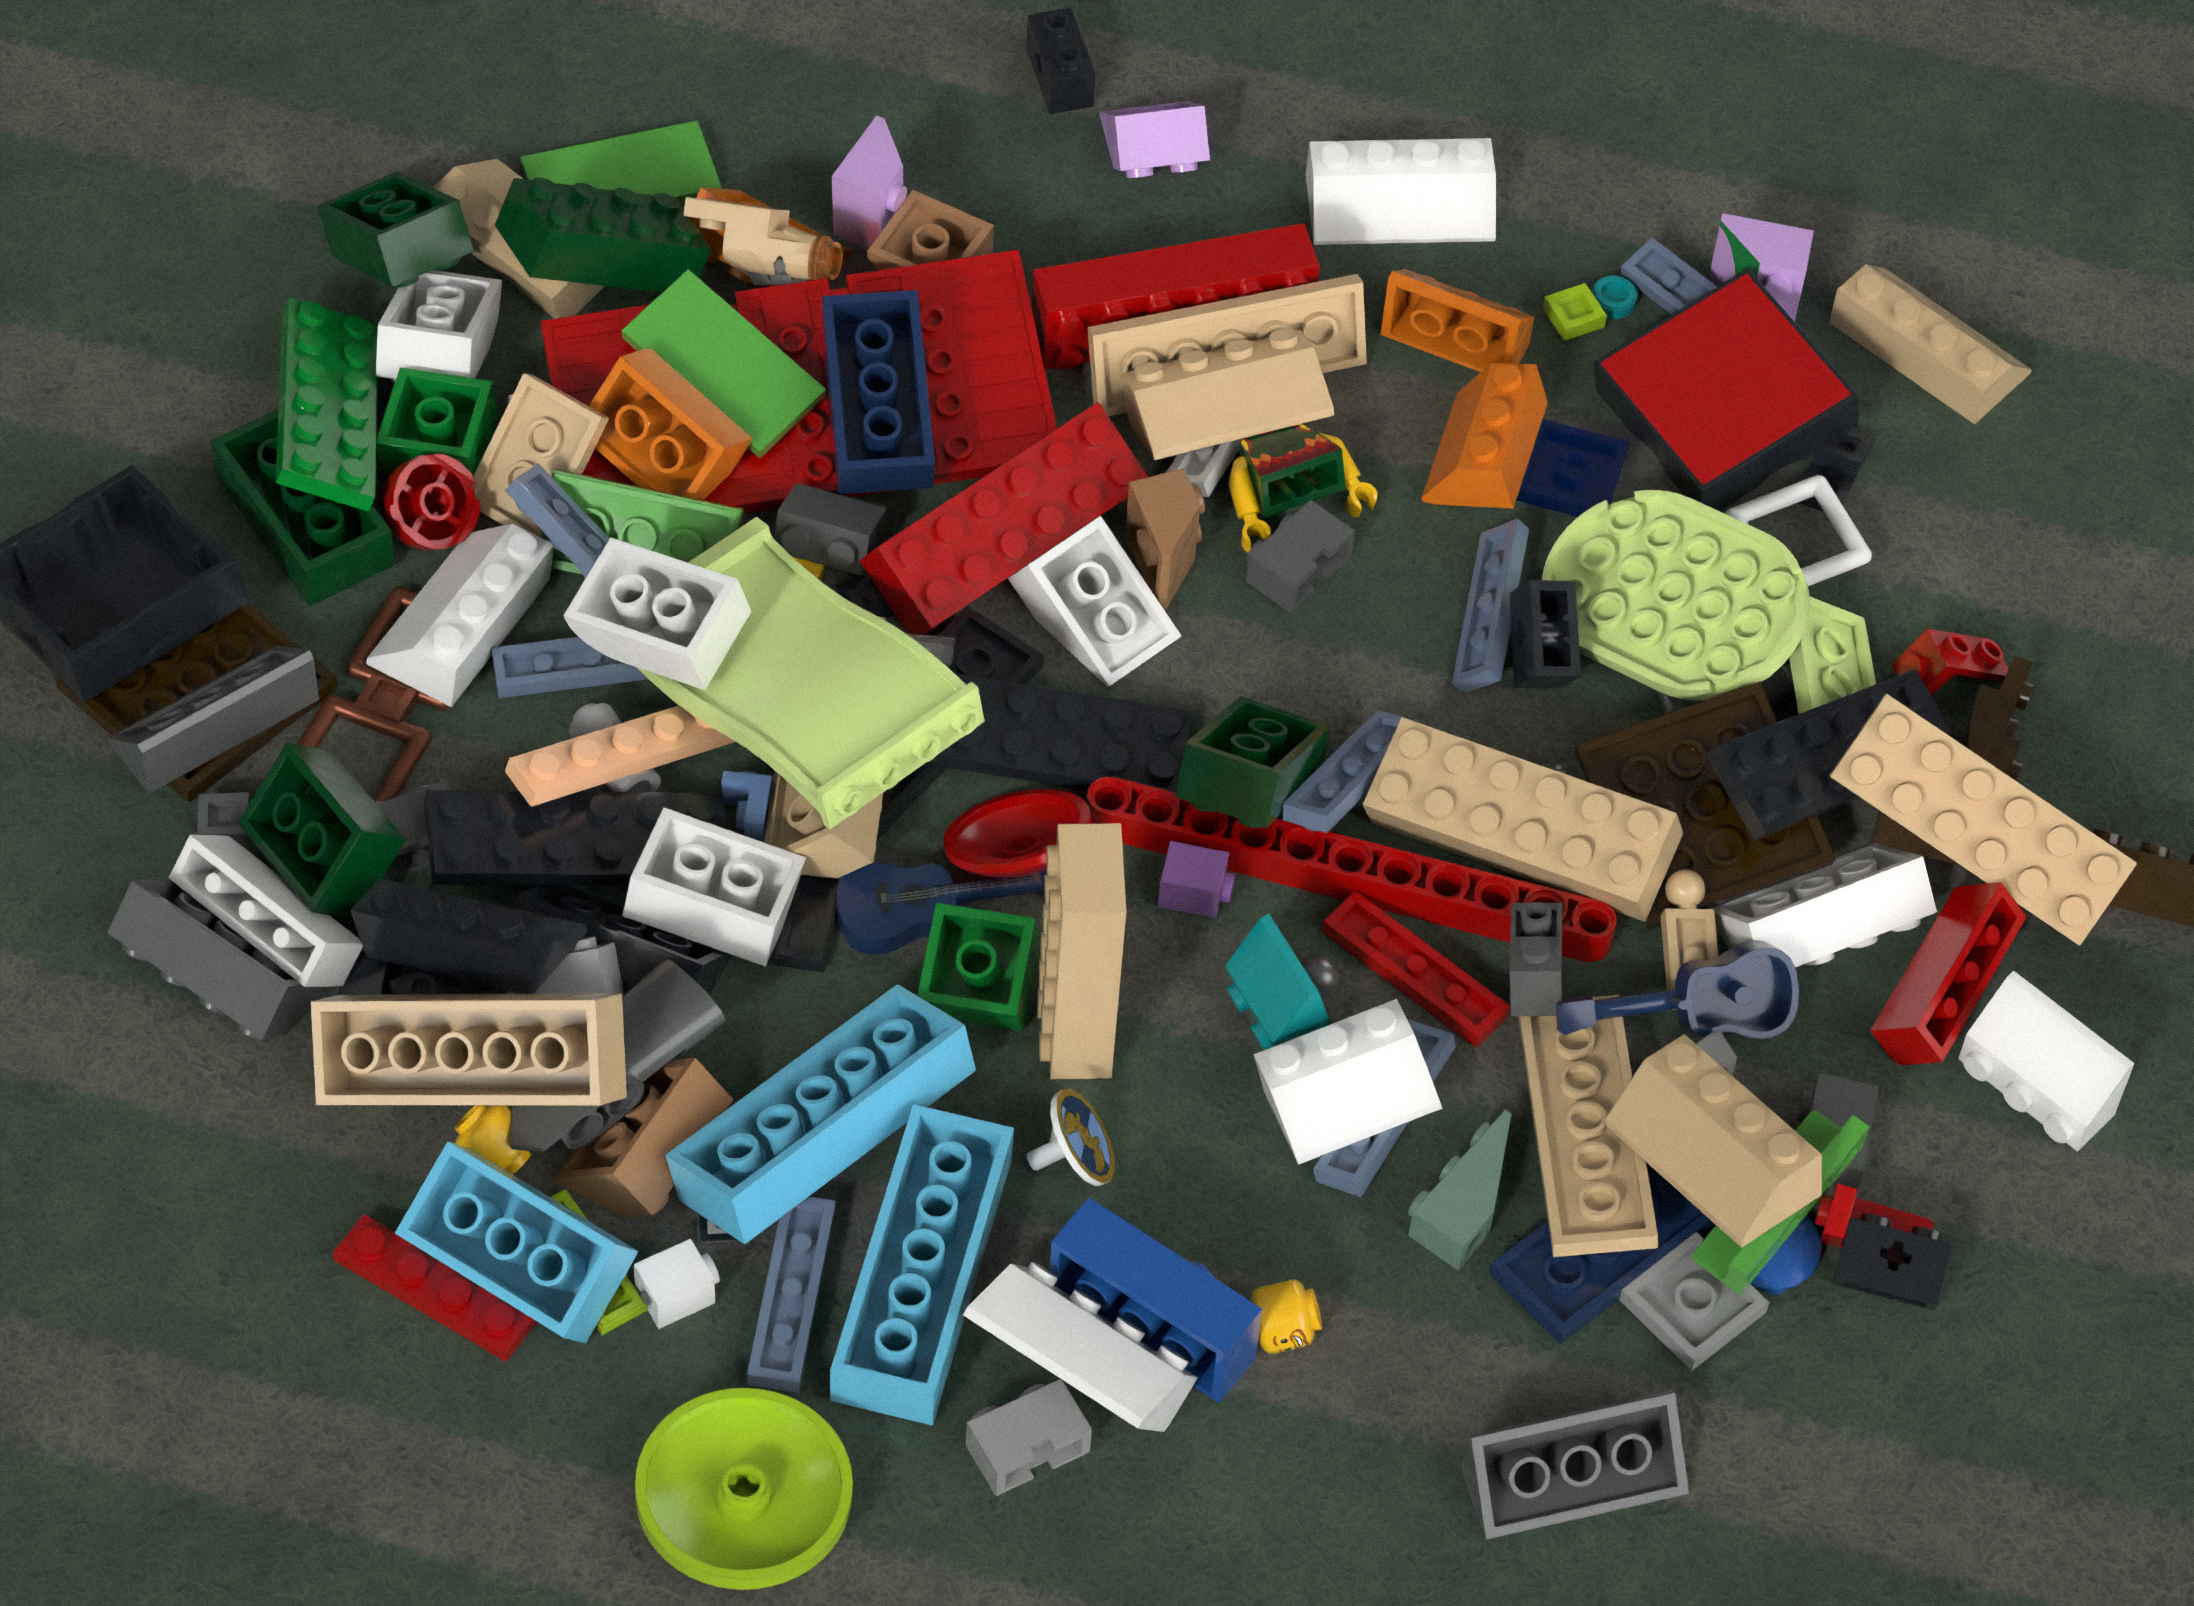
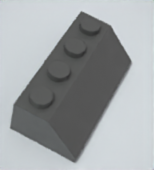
M169 876L131 881L107 932L123 944L122 949L128 955L150 962L161 970L160 975L166 981L176 986L188 988L200 996L199 1002L204 1007L216 1013L226 1014L239 1023L238 1029L243 1034L257 1040L286 1035L311 1010V1001L322 999L332 988L304 987L169 879Z

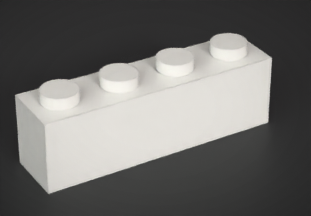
M189 835L169 879L304 987L344 985L363 948L358 937L330 915L311 912L282 877L230 836Z

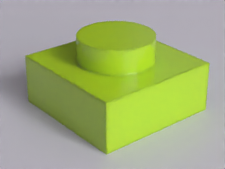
M1586 283L1544 297L1543 310L1563 341L1605 328L1607 315Z

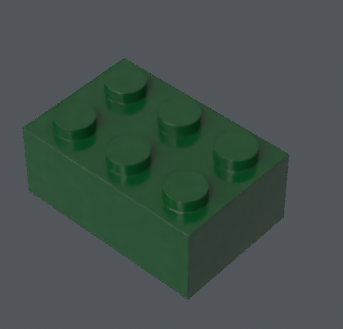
M399 171L317 206L332 256L391 287L402 288L410 286L419 280L420 275L433 269L442 270L450 268L459 263L460 257L474 251L459 200Z
M1240 696L1186 742L1175 797L1189 801L1194 808L1201 811H1218L1236 817V820L1244 826L1267 828L1283 813V803L1323 764L1331 726Z
M286 742L238 821L241 828L311 912L352 920L353 917L350 911L352 907L379 878H383L406 841L403 834L331 751Z

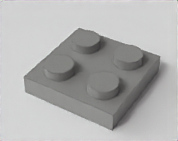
M1697 1232L1621 1290L1619 1301L1691 1371L1767 1312L1769 1302L1751 1284L1740 1296L1692 1260L1693 1252L1704 1240Z

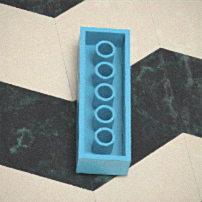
M895 985L667 1153L665 1156L679 1201L743 1244L748 1243L906 1124L913 1104L924 1107L930 1106L976 1071L965 1025L902 986Z
M913 1104L830 1369V1401L933 1426L965 1320L963 1314L970 1303L1012 1162L1013 1127Z

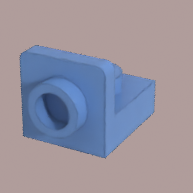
M724 771L721 781L722 796L724 798V805L738 806L736 830L744 831V836L764 842L772 790V776L760 775L753 771Z

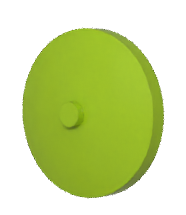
M756 1388L724 1389L701 1395L679 1406L667 1415L650 1434L642 1449L636 1469V1509L640 1524L649 1542L665 1561L690 1578L715 1587L738 1590L767 1588L788 1582L811 1570L836 1545L845 1529L850 1514L853 1487L852 1469L845 1447L836 1432L818 1413L807 1405L784 1394Z

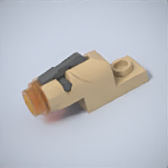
M685 198L683 216L700 218L699 227L724 230L723 260L737 269L747 271L752 283L756 286L784 285L825 278L834 280L841 270L843 251L840 243L832 242L829 236L813 235L788 226L789 210L707 198Z

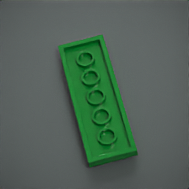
M288 297L282 310L276 463L277 484L369 511L375 499L378 325L369 323L358 316H347L325 309L315 302H304Z

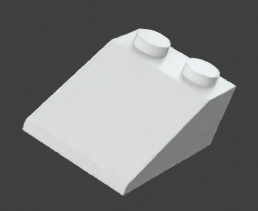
M1101 516L1008 578L1033 617L1107 687L1181 637V634Z

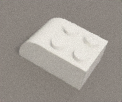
M431 270L420 275L416 283L398 288L378 324L376 376L390 378L391 381L395 382L399 369L402 367L475 379L490 350L497 325L502 280Z
M610 537L563 616L573 632L600 653L631 666L706 690L749 617L751 609L738 579Z

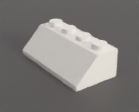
M1491 138L1309 142L1306 183L1313 245L1495 241L1496 171Z
M513 523L471 532L465 541L459 543L367 657L366 664L452 707L492 656L491 648L500 646L549 581L554 546L551 542Z
M1877 843L1835 858L1831 866L1710 908L1714 909L1716 930L1728 949L1744 942L1764 941L1786 953L1791 958L1795 967L1803 964L1819 965L1826 963L1835 957L1834 952L1847 947L1862 948L1872 945L1878 941V935L1890 930L1900 932L1913 929L1921 924V918L1937 912L1923 856Z
M1032 1261L1028 1268L1010 1264L965 1310L963 1316L1138 1429L1164 1432L1198 1378L1185 1370L1189 1362L1186 1358L1164 1345H1161L1158 1351L1141 1341L1145 1335L1141 1329L1120 1317H1117L1116 1321L1112 1323L1098 1314L1102 1306L1100 1303L1074 1289L1070 1296L1055 1286L1058 1280L1055 1274Z

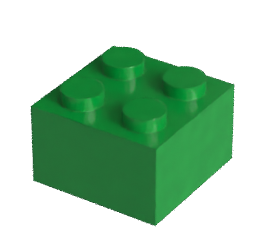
M400 367L376 439V449L382 477L388 478L397 466L416 456L444 454L459 460L474 476L490 443L498 418L493 381Z
M936 903L917 996L958 1021L1024 1031L1041 945V930L1036 918Z

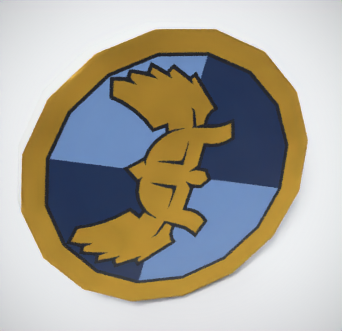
M1064 1089L1055 1093L1051 1100L1050 1116L1053 1126L1050 1140L1048 1143L1027 1153L1029 1165L1033 1170L1037 1171L1066 1157L1072 1168L1084 1181L1094 1186L1110 1182L1115 1173V1158L1111 1141L1101 1119L1092 1105L1078 1092L1072 1089Z

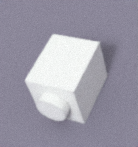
M691 1239L634 1264L635 1288L647 1304V1310L658 1329L715 1304V1284L720 1281L718 1271L711 1257L707 1253L700 1255Z

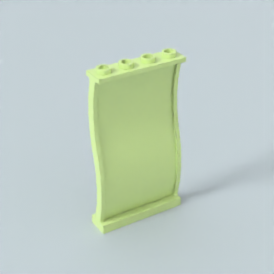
M755 517L688 562L738 579L751 609L749 617L706 690L638 668L654 685L694 717L744 746L773 768L820 813L823 824L828 829L833 828L847 817L854 815L864 805L887 789L894 787L900 780L926 762L934 759L940 752L963 736L970 734L976 727L985 722L978 686L973 682L966 685L944 663L910 636L880 617L843 598L822 583L773 539L769 526L758 517Z

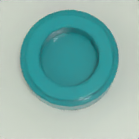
M1615 275L1602 277L1595 282L1592 288V293L1606 313L1607 318H1624L1630 315L1636 307L1637 289L1631 281L1624 277Z

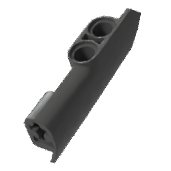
M664 959L622 998L627 1098L601 1106L513 1105L510 1132L511 1149L544 1152L559 1139L569 1149L574 1150L590 1144L639 1103L644 1093V1084L642 1082L680 1052L686 1053L726 1021L718 1005L684 970L671 960Z

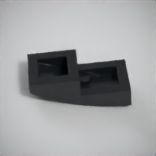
M1850 430L1814 452L1811 463L1802 480L1815 475L1824 476L1844 506L1867 455L1872 438ZM1815 496L1798 502L1823 511Z

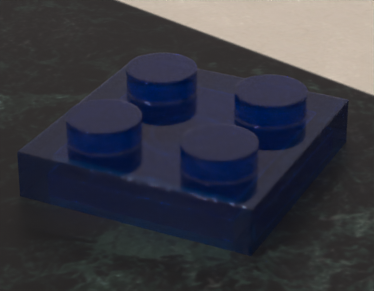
M1542 419L1516 501L1579 517L1588 509L1607 500L1609 505L1612 504L1630 442Z

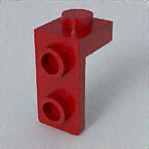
M1927 629L1892 664L1897 676L1916 669L1931 696L1954 674L2003 682L2008 672V667L2004 661V653L1993 640Z
M1838 1183L1833 1196L1822 1195L1815 1220L1816 1225L1824 1227L1821 1242L1839 1248L1842 1246L1850 1217L1860 1220L1862 1213L1887 1218L1892 1221L1890 1228L1911 1233L1914 1226L1933 1229L1934 1222L1929 1218L1856 1198L1858 1189ZM1891 1248L1887 1255H1879V1257L1885 1258L1888 1262L1894 1264H1908V1262L1899 1259L1900 1250L1896 1248Z

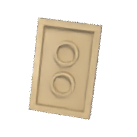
M523 373L473 476L476 483L472 484L475 490V498L480 499V512L502 525L513 523L540 537L541 528L518 509L515 501L505 490L517 477L537 463L551 477L554 469L583 474L609 418L538 377Z

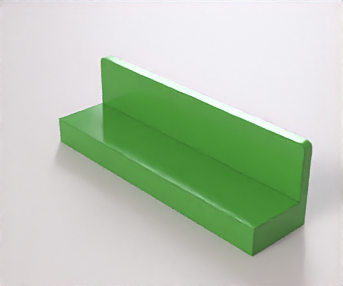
M1814 1110L1809 1113L1795 1130L1822 1154V1195L1828 1191L1864 1146L1870 1126L1854 1115L1840 1128ZM1822 1195L1742 1248L1716 1225L1693 1252L1692 1260L1741 1296L1818 1203Z

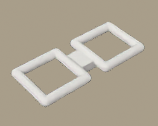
M1815 475L1737 505L1724 513L1748 524L1751 520L1815 496L1848 551L1801 568L1808 586L1867 564L1872 557L1868 545L1827 479L1822 475Z

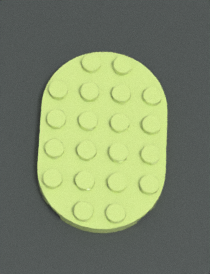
M1662 490L1634 491L1635 497L1610 505L1605 500L1577 517L1563 531L1553 545L1544 566L1542 580L1576 581L1579 652L1672 697L1686 700H1708L1768 679L1792 655L1808 623L1810 612L1809 589L1801 568L1791 551L1783 543L1766 532L1678 493Z

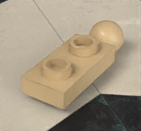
M1688 869L1674 872L1668 878L1665 886L1667 899L1673 906L1677 907V909L1665 908L1661 914L1667 990L1675 989L1677 972L1684 963L1690 960H1710L1718 957L1714 909H1697V905L1703 900L1705 895V884L1698 873Z

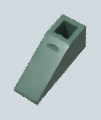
M1504 1110L1492 1124L1486 1121L1478 1128L1470 1142L1471 1148L1462 1158L1458 1155L1453 1156L1443 1168L1439 1177L1440 1182L1431 1192L1427 1189L1421 1191L1408 1211V1215L1412 1217L1408 1236L1458 1271L1490 1234L1511 1113L1507 1110Z

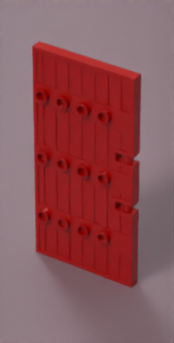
M1019 250L846 275V287L830 289L828 278L735 292V304L729 305L826 389V397L761 458H758L747 448L731 474L704 500L743 508V514L779 509L795 483L837 494L821 324L822 296L918 290L935 458L933 485L985 477L1056 430L1057 425ZM649 305L542 320L541 332L551 385L589 406L619 357L636 352L622 338V330ZM594 449L583 471V475L637 486L599 451ZM891 491L848 493L839 495L852 498Z

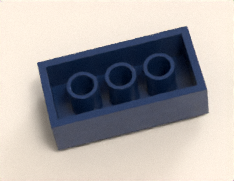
M918 290L822 296L821 324L837 494L933 488L935 458Z

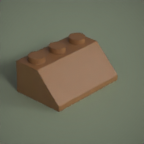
M696 1058L671 1060L642 1082L644 1084V1093L639 1103L590 1144L573 1150L553 1180L624 1218L653 1216L667 1204L670 1197L668 1193L674 1186L665 1155L726 1111L734 1100Z

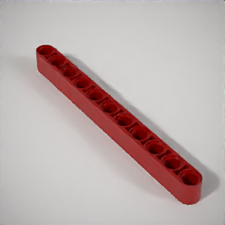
M1116 777L1099 778L1088 789L1087 804L1090 809L1092 824L1121 823L1122 844L1167 855L1170 841L1229 852L1227 870L1341 900H1346L1354 891H1357L1381 910L1509 943L1511 938V903H1562V956L1583 962H1596L1605 958L1611 950L1617 916L1608 904L1600 900L1332 832L1311 831L1301 825L1281 819H1276L1267 828L1247 827L1240 824L1236 817L1218 811L1205 812L1198 810L1189 801L1175 797V792ZM1392 881L1400 882V883H1403V884H1396V883H1393ZM1489 906H1495L1500 909L1491 908ZM1586 931H1593V932H1595V933H1597V934L1589 933V932H1586Z

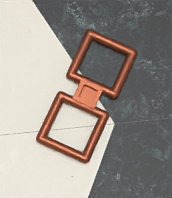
M401 587L391 590L346 663L345 671L348 676L367 683L356 702L337 695L327 696L297 743L318 748L336 717L406 742L405 747L373 798L374 802H384L398 797L431 742V733L427 729L406 721L417 702L441 711L451 708L366 664L367 657L391 629L403 609L406 610L418 595V593Z

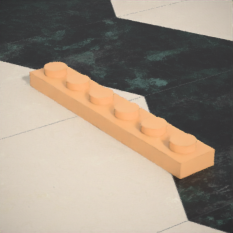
M678 705L511 757L508 760L505 773L532 807L736 741L700 721Z

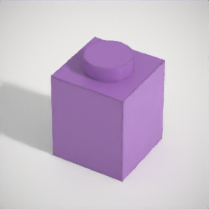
M1170 841L1160 880L1158 907L1217 919L1220 902L1230 903L1236 874L1227 872L1229 852Z

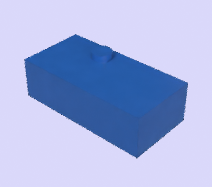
M1088 1197L1052 1240L1049 1271L1058 1277L1055 1283L1056 1287L1070 1296L1074 1289L1081 1291L1102 1305L1098 1314L1114 1323L1117 1317H1120L1141 1329L1145 1333L1141 1341L1156 1351L1159 1350L1161 1345H1164L1186 1358L1189 1362L1185 1370L1198 1377L1193 1387L1216 1402L1220 1403L1256 1359L1262 1308L1215 1279L1212 1273L1201 1263L1187 1261Z

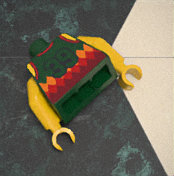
M1302 423L1242 438L1239 442L1240 457L1235 459L1232 464L1229 488L1238 519H1244L1245 525L1242 530L1241 545L1246 552H1249L1251 549L1250 536H1260L1265 540L1271 536L1268 524L1257 517L1260 513L1264 517H1268L1305 504L1310 500L1314 501L1345 490L1346 487L1349 495L1345 502V510L1351 516L1356 518L1360 516L1362 507L1358 499L1364 500L1371 510L1375 506L1377 501L1376 489L1371 484L1358 480L1357 477L1361 474L1344 443L1338 437L1316 432Z

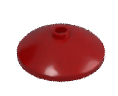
M1052 789L1019 791L992 798L961 814L947 828L943 838V845L947 858L954 865L969 873L995 878L1025 877L1047 869V845H1056L1058 824H1092V818L1088 804L1075 794Z

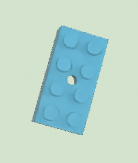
M449 1141L444 1146L395 1232L398 1236L561 1337L585 1344L639 1252L474 1150Z

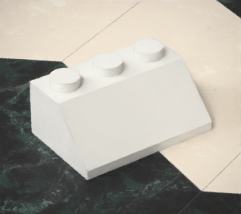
M663 808L630 877L623 916L766 967L782 931L806 857Z
M2015 971L2007 976L1966 1034L1958 1058L1963 1062L1965 1069L1973 1078L1979 1081H1988L2003 1093L2006 1102L2013 1109L2029 1113L2043 1124L2044 1130L2050 1138L2058 1143H2067L2077 1152L2116 1114L2134 1063Z
M1397 999L1253 1054L1266 1097L1298 1165L1442 1109L1415 1034Z

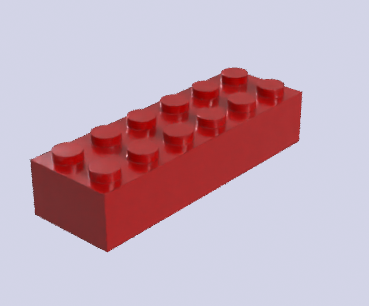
M1305 224L1034 269L1031 308L1044 369L1058 367L1068 370L1077 367L1080 363L1090 362L1087 327L1318 282L1320 265Z
M1097 402L875 548L859 560V562L909 636L916 640L1128 498L1129 482L1148 478V475L1100 403Z

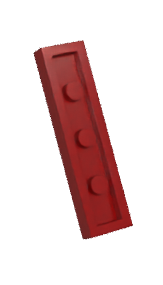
M1354 891L1323 921L1322 933L1474 1047L1478 1048L1509 1017L1511 1007L1509 1004L1357 891Z
M365 1214L333 1251V1259L337 1263L507 1362L537 1324V1321Z

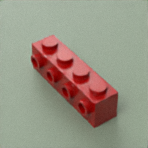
M2002 882L1955 887L1870 1030L1893 1062L1899 1065H1911L1944 1061L2027 918Z

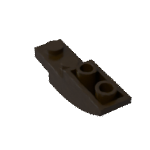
M2014 655L2000 691L1982 684L1980 685L1966 729L1963 746L2015 781H2018L2024 762L2016 760L2021 740L2014 737L2020 719L2013 717L2016 708L2023 711L2026 710L2035 684L2027 681L2033 662Z

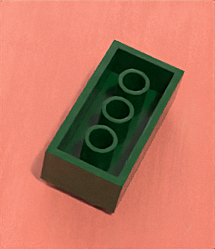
M540 177L533 180L513 178L495 223V227L531 278L663 293L688 269L700 278L712 250L700 234L698 227L693 224L688 216H683L684 210L680 202L671 195L665 193H656L655 196L638 194L625 188L606 190L594 188L585 183H575L574 185L559 184Z
M278 409L210 440L216 478L309 607L394 566L391 530L373 505H371L369 511H364L276 483Z

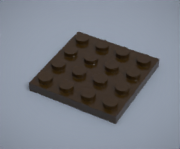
M247 603L85 703L58 676L55 677L59 691L110 735H113L277 645L303 648L252 605ZM314 659L319 695L318 701L169 782L168 785L190 803L198 797V794L211 787L337 689L336 676Z
M1760 682L1576 746L1575 754L1587 782L1677 813L1683 835L1645 924L1648 930L1661 926V914L1665 908L1677 909V907L1669 902L1665 893L1666 882L1676 871L1688 869L1701 876L1705 884V895L1703 900L1697 905V909H1710L1831 866L1835 861L1817 816L1754 841L1706 757L1709 751L1720 744L1777 723Z

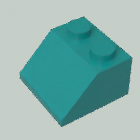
M1270 914L1260 918L1225 965L1232 984L1225 987L1240 1014L1246 1010H1249L1256 1023L1249 1027L1264 1051L1328 1026L1331 1022L1317 988Z

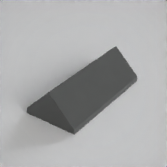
M277 645L108 737L112 748L150 794L318 701L319 695L314 658L310 650Z
M1673 1390L1468 1435L1461 1466L1486 1540L1689 1494L1676 1394Z

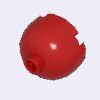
M444 454L416 456L397 466L386 479L381 494L382 516L391 533L402 544L423 551L446 549L465 541L476 527L481 510L480 499L475 498V490L472 486L476 482L472 473L459 460Z

